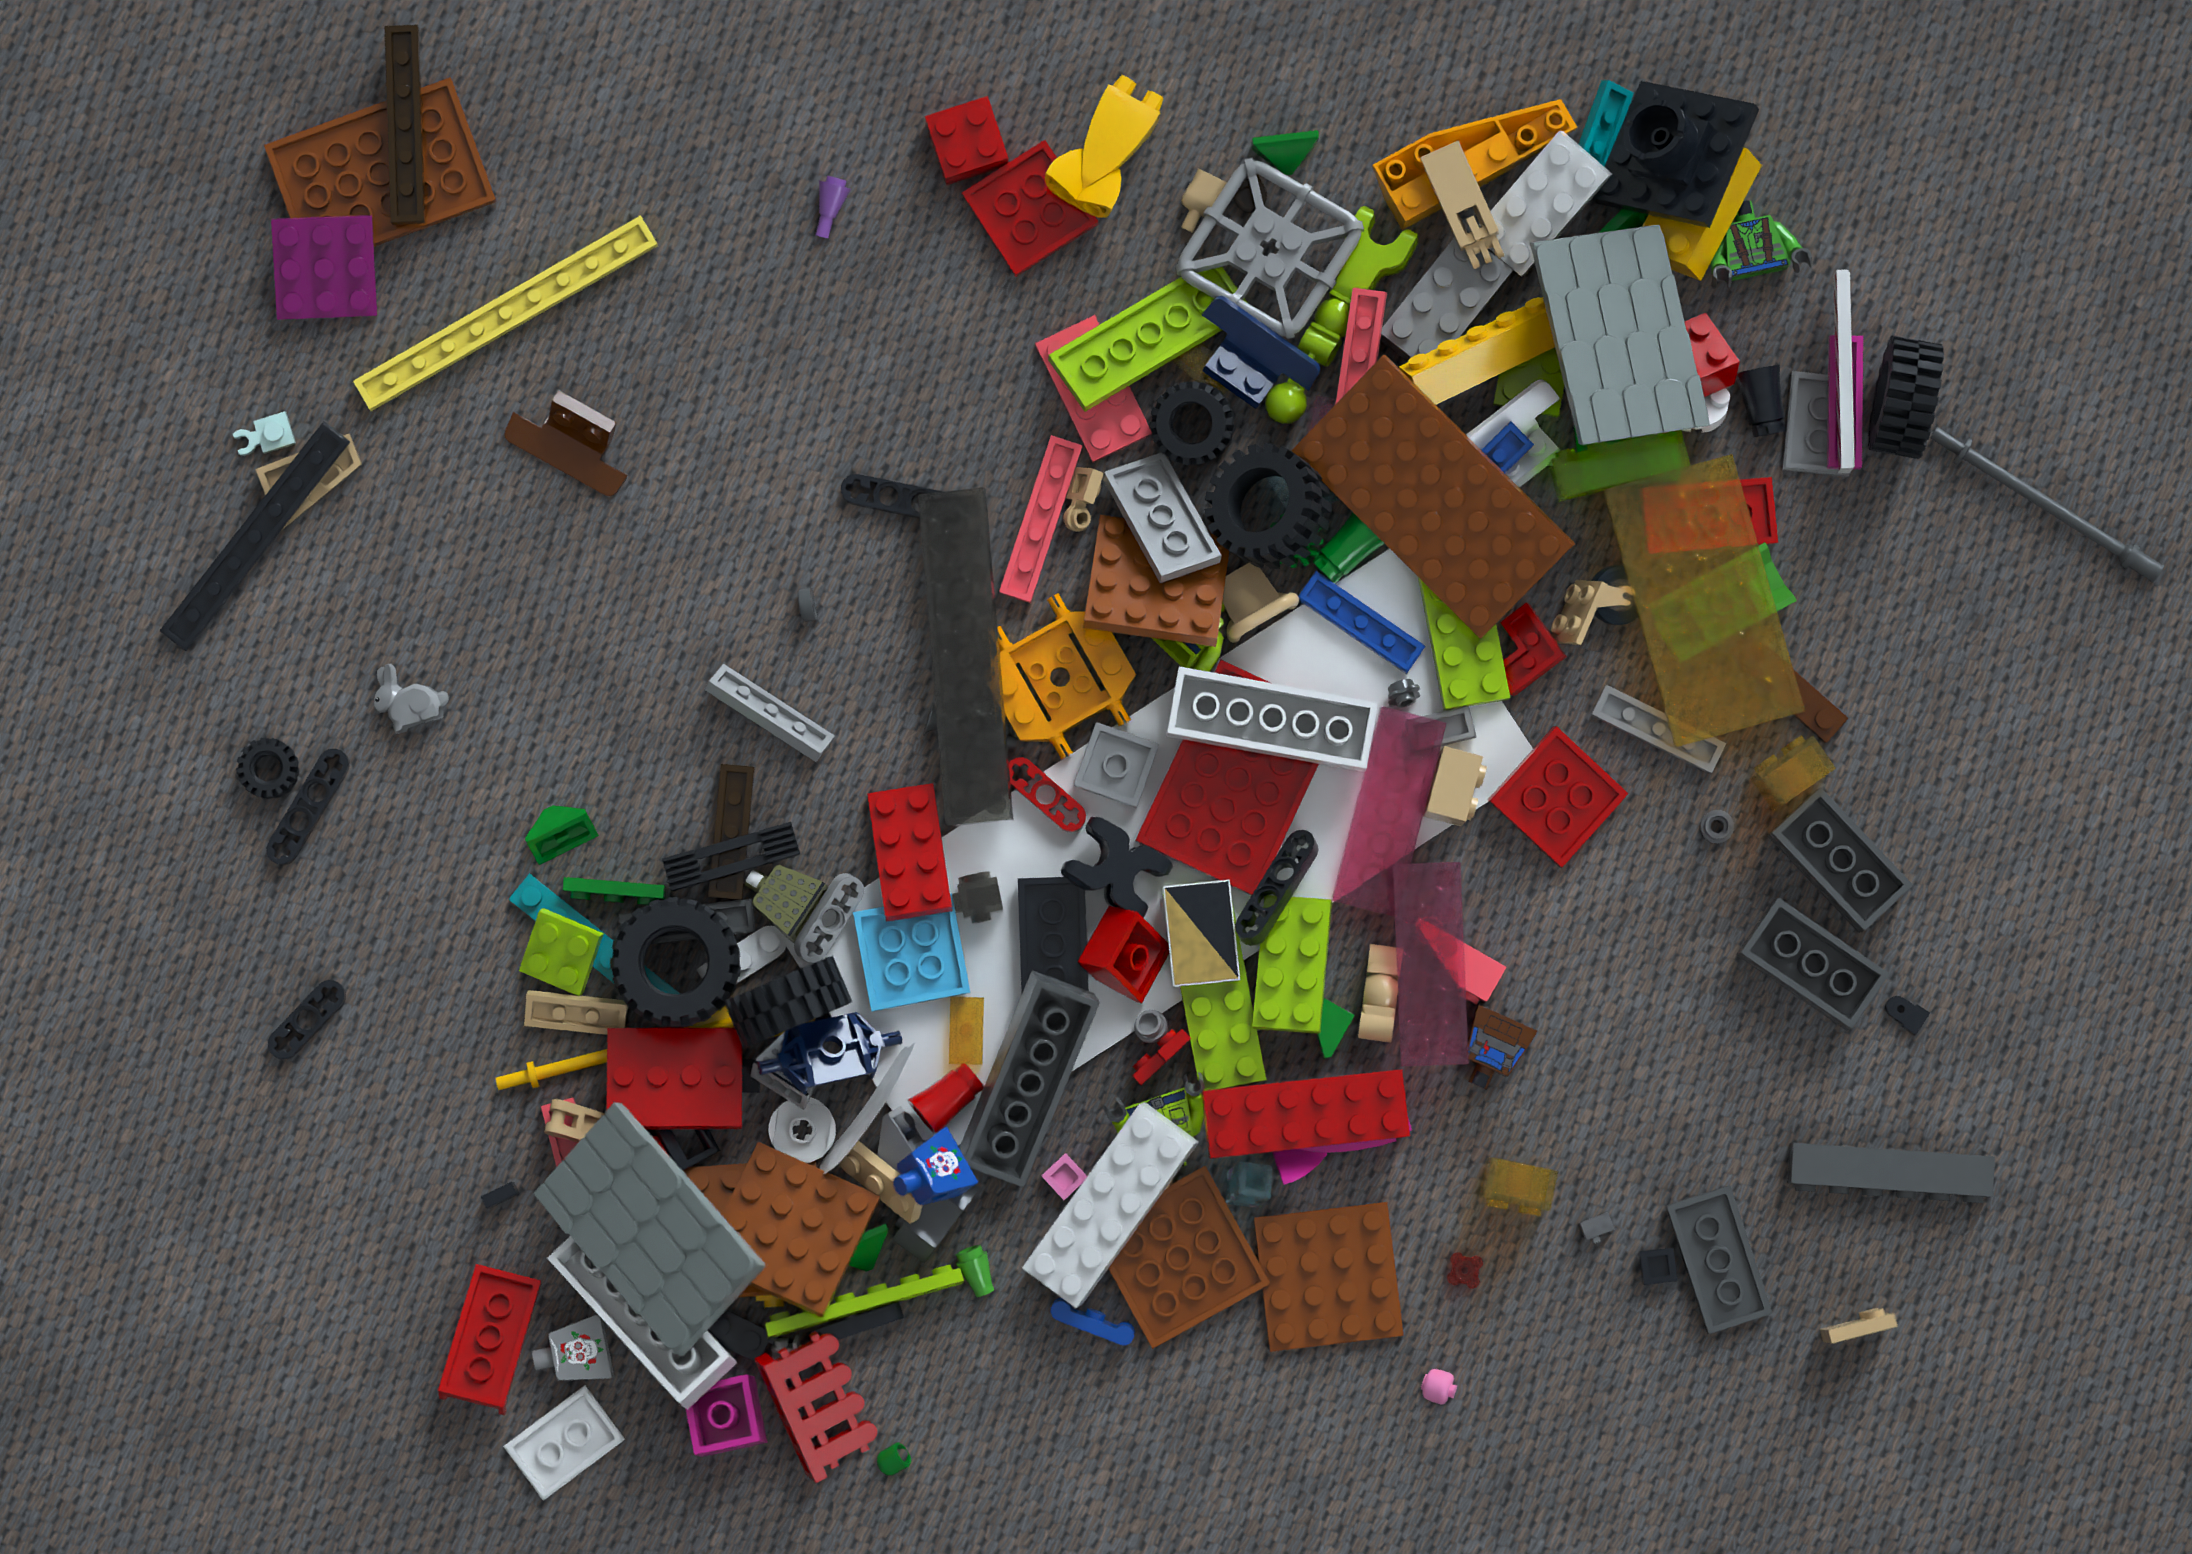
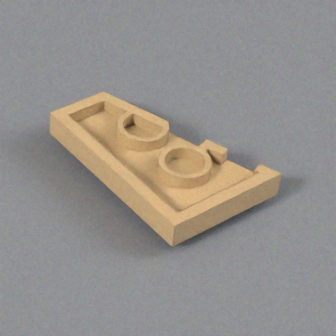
M350 433L343 435L351 441L284 528L362 465ZM298 453L256 469L265 495Z

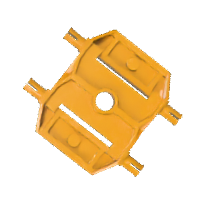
M1057 593L1054 595V598L1059 607H1057L1052 596L1047 599L1056 615V621L1015 644L1009 642L1001 626L997 627L996 631L1002 640L998 638L994 629L989 632L999 650L998 655L985 673L984 679L1018 739L1027 742L1052 743L1062 760L1066 758V755L1060 745L1063 746L1068 756L1073 754L1064 738V733L1106 709L1111 711L1119 727L1124 725L1119 712L1126 723L1131 721L1122 705V699L1136 677V673L1113 633L1083 628L1085 611L1071 612L1065 606L1060 594ZM1073 633L1102 682L1105 688L1102 692L1069 634ZM1019 663L1049 714L1050 721H1047L1016 664ZM1058 668L1065 669L1070 675L1069 682L1062 687L1055 686L1050 679L1051 673Z

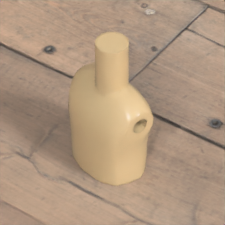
M1198 168L1181 199L1182 204L1189 210L1181 228L1193 233L1200 217H1205L1203 215L1204 211L1208 206L1212 207L1227 182Z

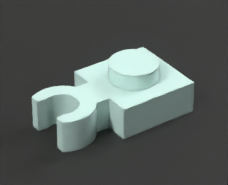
M285 411L253 421L256 431L250 432L241 429L233 433L235 439L247 437L249 440L246 448L238 450L241 456L251 454L260 445L263 453L266 454L296 444Z

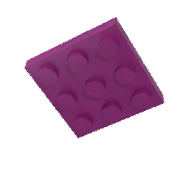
M372 215L271 219L277 320L377 316Z

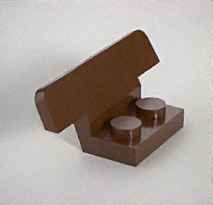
M559 390L552 399L549 416L542 427L513 412L505 430V438L508 442L606 496L615 495L627 479L626 474L601 461L615 432L616 422Z

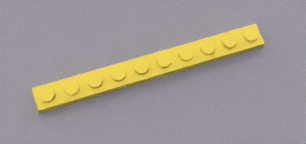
M640 215L355 379L353 382L369 410L373 411L656 248L658 244Z

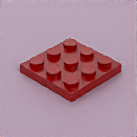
M1043 140L962 192L963 198L1015 277L1099 224L1095 216L1059 198L1046 185L1045 173L1052 162L1057 159L1046 140Z
M1553 726L1487 800L1558 867L1562 868L1624 800L1628 793L1557 726Z

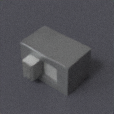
M1608 1212L1579 1223L1585 1240L1592 1238L1595 1244L1601 1241L1599 1235L1615 1230Z

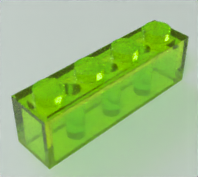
M1676 430L1642 437L1619 439L1620 442L1607 445L1606 441L1591 443L1587 445L1588 450L1575 453L1574 448L1556 452L1555 458L1551 459L1548 465L1558 502L1686 471L1691 465L1682 431Z

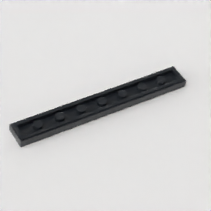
M325 421L322 422L160 629L161 633L183 650L187 651L351 441Z

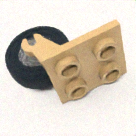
M1612 565L1603 568L1595 574L1591 581L1575 580V583L1571 584L1565 593L1564 601L1566 603L1562 613L1557 615L1552 623V636L1559 644L1581 645L1594 615L1602 622L1610 625H1625L1636 620L1644 611L1647 603L1648 592L1645 581L1638 572L1622 565Z

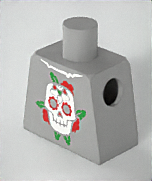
M594 1315L548 1333L551 1347L532 1351L535 1369L541 1370L555 1367L557 1380L608 1379L614 1377L604 1321L599 1315Z

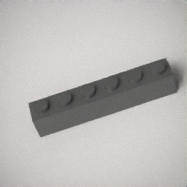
M1790 1143L1787 1183L1796 1184L1795 1191L1816 1192V1185L1829 1186V1193L1849 1194V1188L1863 1189L1862 1195L1883 1196V1190L1896 1191L1897 1198L1916 1199V1192L1930 1193L1929 1200L1950 1201V1195H1963V1202L1983 1203V1197H1993L1995 1156Z

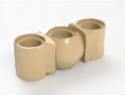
M1370 944L1358 1038L1390 1043L1392 1041L1404 948Z

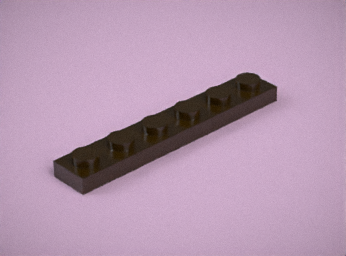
M384 26L391 224L425 223L419 26Z

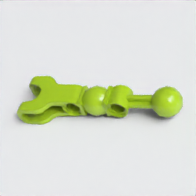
M1367 206L1361 207L1355 215L1358 221H1362L1364 227L1360 240L1335 280L1336 284L1329 292L1330 298L1324 300L1318 306L1314 316L1315 322L1312 321L1298 345V349L1318 362L1319 365L1321 364L1325 367L1331 364L1342 344L1341 338L1346 336L1353 288L1374 290L1381 278L1403 271L1418 245L1419 235L1408 229L1403 230L1391 244H1376L1370 239L1371 229L1375 224L1374 211ZM1291 378L1287 382L1272 387L1265 399V409L1268 415L1274 421L1282 424H1289L1299 420L1307 407V398L1304 394L1305 388Z

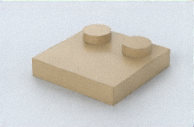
M1883 1308L1859 1312L1860 1319L1820 1329L1822 1340L1825 1343H1835L1898 1327L1894 1313H1884Z

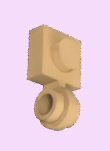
M1075 468L1066 499L1072 502L1063 517L1064 523L1069 530L1080 532L1085 530L1090 524L1091 516L1086 508V504H1094L1095 498L1099 495L1103 472L1092 468Z

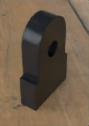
M1901 996L1891 997L1885 1005L1887 1014L1903 1024L1901 1027L1913 1035L1918 1033L1930 1012L1918 1004L1913 1005ZM1898 1006L1903 1007L1902 1013L1897 1011Z

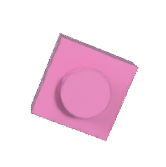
M1066 1153L1041 1175L1063 1200L1071 1195L1087 1178V1175Z

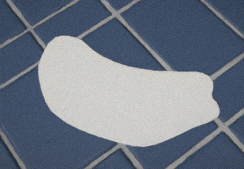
M915 1043L901 1050L864 1108L848 1129L834 1143L820 1164L819 1169L825 1171L823 1174L833 1169L844 1159L879 1113L894 1090Z

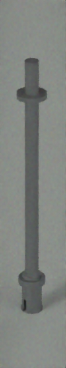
M1938 427L1930 437L1932 440L1956 454L1953 463L1957 465L1962 459L1966 460L2117 555L2121 562V567L2133 569L2152 583L2163 570L2164 565L2140 551V546L2137 544L2124 545L1970 448L1973 439L1970 437L1965 443H1962Z

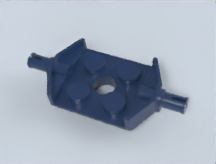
M858 1012L803 1023L786 1030L780 1053H777L776 1058L758 1061L757 1067L760 1070V1075L777 1071L783 1072V1075L803 1094H806L808 1088L868 1074H870V1079H873L877 1070L880 1051L885 1047L901 1045L902 1036H900L899 1030L881 1035L880 1031H876ZM835 1042L839 1045L841 1051L837 1054H830L824 1050L823 1044Z

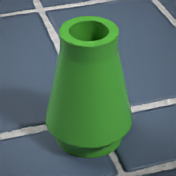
M980 1244L956 1253L958 1260L956 1265L961 1269V1273L973 1289L976 1297L984 1296L995 1290L991 1280L987 1251H983Z

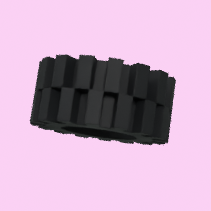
M264 737L258 741H251L247 748L244 747L241 752L243 754L237 759L239 765L236 768V772L240 777L241 785L248 792L257 797L270 799L279 798L282 794H287L291 791L290 788L297 782L296 778L300 768H298V758L288 745L278 739ZM264 756L276 757L281 765L280 774L272 781H263L256 774V764Z

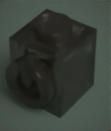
M990 871L958 878V892L953 893L952 896L956 913L963 912L964 919L971 918L972 924L992 920L991 914L1004 911L997 877L991 878Z

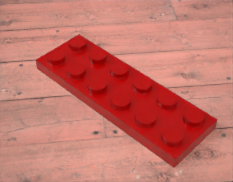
M1402 1069L1201 1092L1209 1159L1410 1137Z

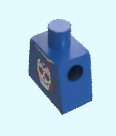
M947 1127L940 1130L897 1163V1169L901 1175L895 1177L893 1181L895 1191L899 1195L905 1196L911 1193L916 1203L921 1206L958 1197L978 1183Z

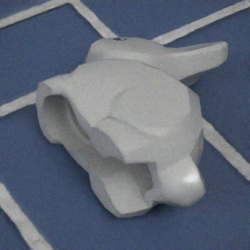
M386 664L385 667H380L377 670V679L381 687L375 694L374 709L377 713H388V717L393 723L395 734L406 732L410 727L443 718V707L449 700L447 692H437L429 686L412 684L405 688L399 687L396 669L392 664Z

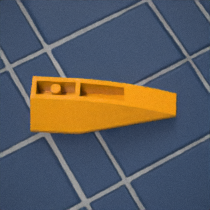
M1559 99L1430 133L1373 164L1372 168L1387 205L1401 229L1404 230L1442 209L1423 168L1420 157L1459 141L1479 187L1541 152L1558 131H1563L1568 135L1577 129V125L1563 101Z

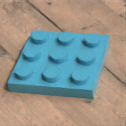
M950 894L953 909L951 912L886 922L884 906L853 912L872 1012L971 993L952 894Z

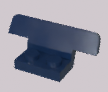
M1217 296L1202 313V316L1227 333V336L1202 371L1253 408L1257 409L1281 373H1284L1308 391L1313 386L1321 370L1318 362L1225 296Z

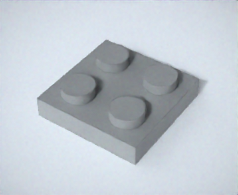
M1096 722L1074 786L1137 808L1159 744Z

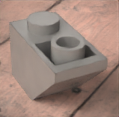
M901 1106L883 1116L877 1156L899 1174L897 1163L926 1142L916 1130L915 1122L911 1115L905 1112Z

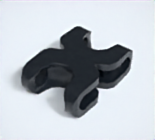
M1090 817L1086 824V832L1099 844L1101 851L1099 861L1094 866L1084 864L1079 860L1066 861L1061 868V874L1085 891H1094L1105 887L1104 899L1109 906L1136 911L1144 918L1148 912V905L1135 893L1133 887L1134 878L1141 870L1156 877L1169 875L1173 868L1172 862L1149 846H1139L1129 850L1130 838L1127 832L1101 817Z

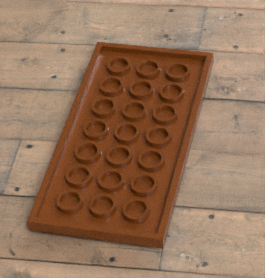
M1383 355L1291 450L1309 463L1323 478L1321 481L1480 639L1575 545L1386 355Z

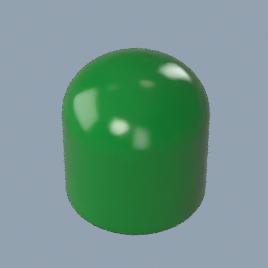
M894 1443L878 1454L877 1466L883 1474L893 1476L911 1465L909 1453L905 1462L898 1454L897 1449L907 1450L903 1444Z

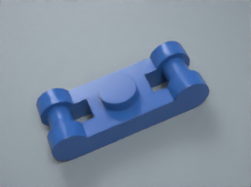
M1062 1297L1057 1298L1052 1304L1051 1315L1060 1322L1120 1345H1128L1134 1338L1135 1329L1130 1322L1123 1321L1119 1324H1114L1104 1320L1106 1314L1092 1308H1087L1086 1312L1073 1308Z

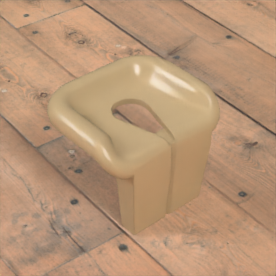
M1251 563L1226 576L1223 603L1231 619L1226 629L1228 640L1236 643L1242 635L1282 611L1295 609L1299 603L1298 595L1295 593H1277L1262 570Z

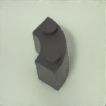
M974 1185L958 1197L922 1205L920 1218L911 1224L900 1216L895 1223L900 1229L892 1240L925 1263L980 1188Z

